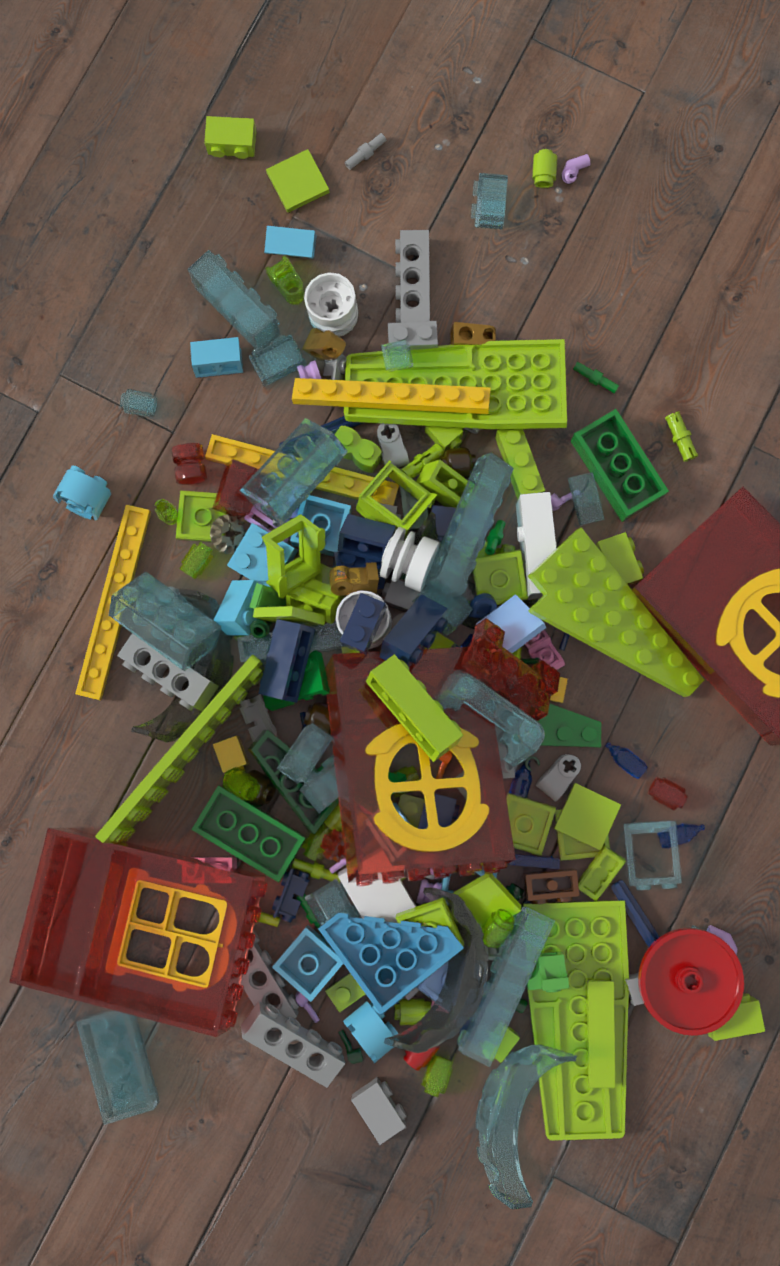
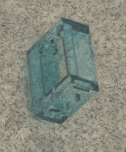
M677 821L625 823L624 834L629 886H636V890H650L651 885L659 884L662 885V889L677 888V883H682L683 881ZM670 832L674 876L637 878L632 834Z

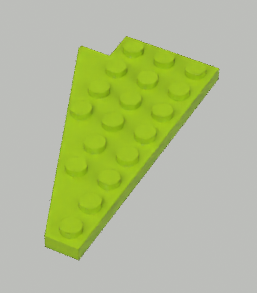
M582 528L572 533L528 575L529 579L543 594L528 610L530 614L683 697L690 696L704 681L703 677Z

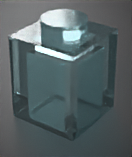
M402 340L381 345L387 371L392 372L414 367L408 341Z

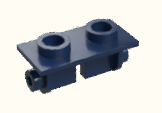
M294 868L290 872L286 871L281 882V886H284L281 896L277 895L272 906V910L275 911L274 918L282 914V920L290 923L293 919H296L302 902L294 899L293 896L296 894L304 897L310 882L308 873L300 871L299 875L295 874L297 869Z

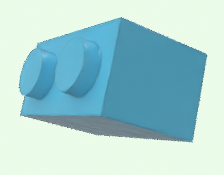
M234 580L231 582L213 620L226 635H250V625L257 619L253 617L254 609L249 607L257 583L255 580Z

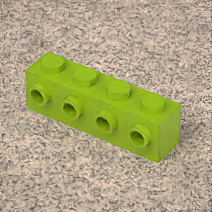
M394 654L370 671L366 683L433 762L458 744L463 737L459 725L454 720L449 719L444 713L442 705L437 700L432 699L427 693L425 685L420 680L414 678L410 673L408 665L403 660H399Z

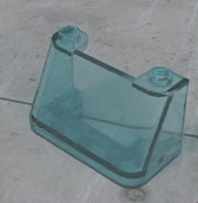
M464 669L455 670L446 679L433 699L437 700L444 710L452 708L456 712L465 703L505 731L499 742L505 745L507 755L503 760L513 767L537 752L544 740L545 732L543 727L531 715Z

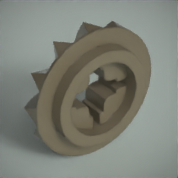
M220 516L211 526V541L215 548L224 554H233L246 534L243 527L244 523L240 522L237 516ZM229 530L236 533V535L231 537V541L230 537L222 536V534Z

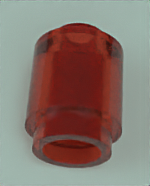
M656 777L648 790V794L652 796L654 801L673 811L677 808L681 809L688 798L684 787L665 777L662 779Z

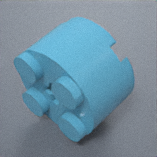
M72 465L63 476L53 498L59 504L61 500L66 502V509L81 517L91 520L93 516L94 520H98L111 496V492L106 487L107 481L98 476L92 478L86 475L85 471Z
M366 1001L344 1019L343 1022L372 1061L376 1063L399 1043L397 1040L401 1036L389 1021L384 1024L381 1019L385 1015L380 1014L372 1002L368 1003Z

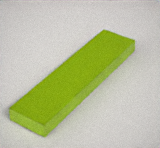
M587 980L589 1088H615L613 980Z

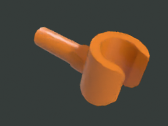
M450 750L439 758L442 763L439 766L436 779H442L445 768L452 758Z

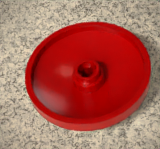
M681 928L662 935L648 948L640 964L638 986L645 1007L661 1025L673 1032L694 1036L713 1032L725 1025L733 1017L743 997L744 975L737 955L724 940L702 929Z

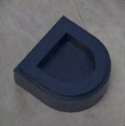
M488 593L475 596L468 609L469 617L483 619L496 610L495 598Z

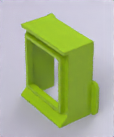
M389 460L359 495L356 511L364 518L394 525L396 530L398 527L406 529L405 540L415 522L427 508H431L434 505L437 494L430 493L394 466ZM387 477L418 500L403 520L371 497Z
M303 515L296 516L262 536L267 552L268 581L266 583L278 592L280 598H284L287 593L321 573L320 551L325 548V529L318 528ZM299 531L300 557L285 565L284 549L278 543Z

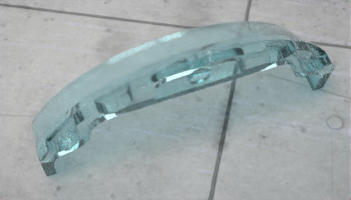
M530 1045L516 1052L509 1053L497 1069L492 1070L486 1080L476 1114L475 1128L479 1130L480 1147H477L479 1161L484 1164L486 1174L491 1183L488 1185L494 1197L510 1209L529 1208L533 1204L521 1173L518 1157V1127L525 1100L534 1084L544 1073L559 1064L576 1061L577 1055L545 1045Z

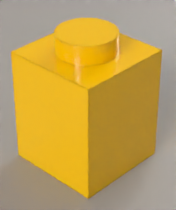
M239 736L213 744L223 773L230 772V775L233 776L245 771L244 766L249 765Z

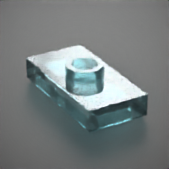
M593 472L568 478L579 526L605 520Z

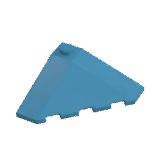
M337 913L318 928L380 1014L386 1013L464 949L452 931L446 926L437 925V928L421 926V923L401 921V923L385 922L384 918L364 916V919L349 917V914Z

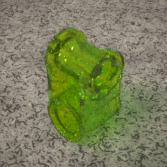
M284 255L281 257L282 260L272 267L267 266L265 272L289 304L297 305L304 300L305 290L303 282L289 259ZM292 287L299 288L296 292H288Z

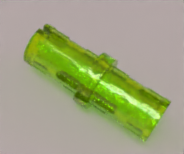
M165 499L156 501L154 505L156 508L154 509L158 518L168 525L177 523L178 513L175 506Z

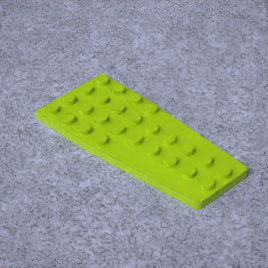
M565 339L488 341L482 345H442L437 348L355 353L349 354L346 357V381L491 388L489 414L344 407V417L348 422L478 429L567 428Z
M255 655L250 656L97 833L95 837L102 843H121L123 841L127 842L136 831L133 827L138 822H144L152 813L150 807L153 803H160L169 792L166 789L171 782L177 783L185 774V771L182 770L184 766L190 763L198 754L199 748L215 734V729L220 723L223 724L228 719L235 705H239L245 699L250 687L253 684L256 685L261 680L265 669L261 660Z
M625 901L523 903L526 976L533 973L536 968V954L561 951L564 954L569 980V988L561 989L562 991L546 992L542 989L528 990L527 988L545 1134L549 1140L622 1138L625 1135L629 988L625 980L629 978ZM587 980L614 981L615 1088L588 1087Z

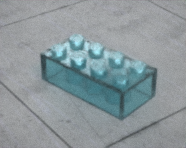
M208 250L187 269L195 289L261 353L281 335L278 326L280 323L276 319L277 313L270 305L264 306L259 301L261 298L253 288L248 290L242 284L244 280L236 271L231 273L227 269V263L219 254L215 256Z
M305 418L240 489V492L256 509L282 525L348 451L333 432Z
M144 572L113 593L111 597L108 615L183 671H186L217 646L222 626L147 572Z
M133 1002L87 1015L78 1020L76 1023L103 1124L106 1125L154 1110L160 1103Z

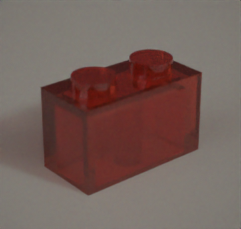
M234 459L229 461L225 466L212 509L230 516H237V519L249 514L253 507V500H251L253 491L256 492L260 484V478H258L260 470Z

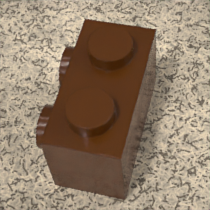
M573 868L523 873L525 898L528 901H532V904H545L547 899L557 898V902L573 901L572 897L580 896L577 870Z

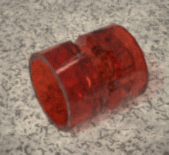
M185 443L172 447L173 463L177 465L174 469L177 484L192 485L207 480L206 466L201 463L205 459L202 444Z

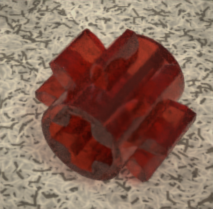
M336 829L324 834L322 844L320 845L325 850L323 856L328 860L333 859L338 863L341 859L348 857L353 846L352 843L347 841L350 835L344 831L339 832Z

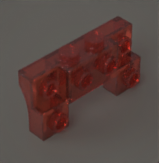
M485 618L475 626L471 644L463 657L461 666L533 719L539 721L548 715L550 697L558 692L560 673L543 660L533 665L532 668L503 647L505 631Z

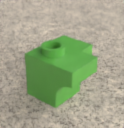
M561 951L536 954V968L533 973L525 976L528 990L542 989L546 992L562 991L561 989L569 988L565 958Z

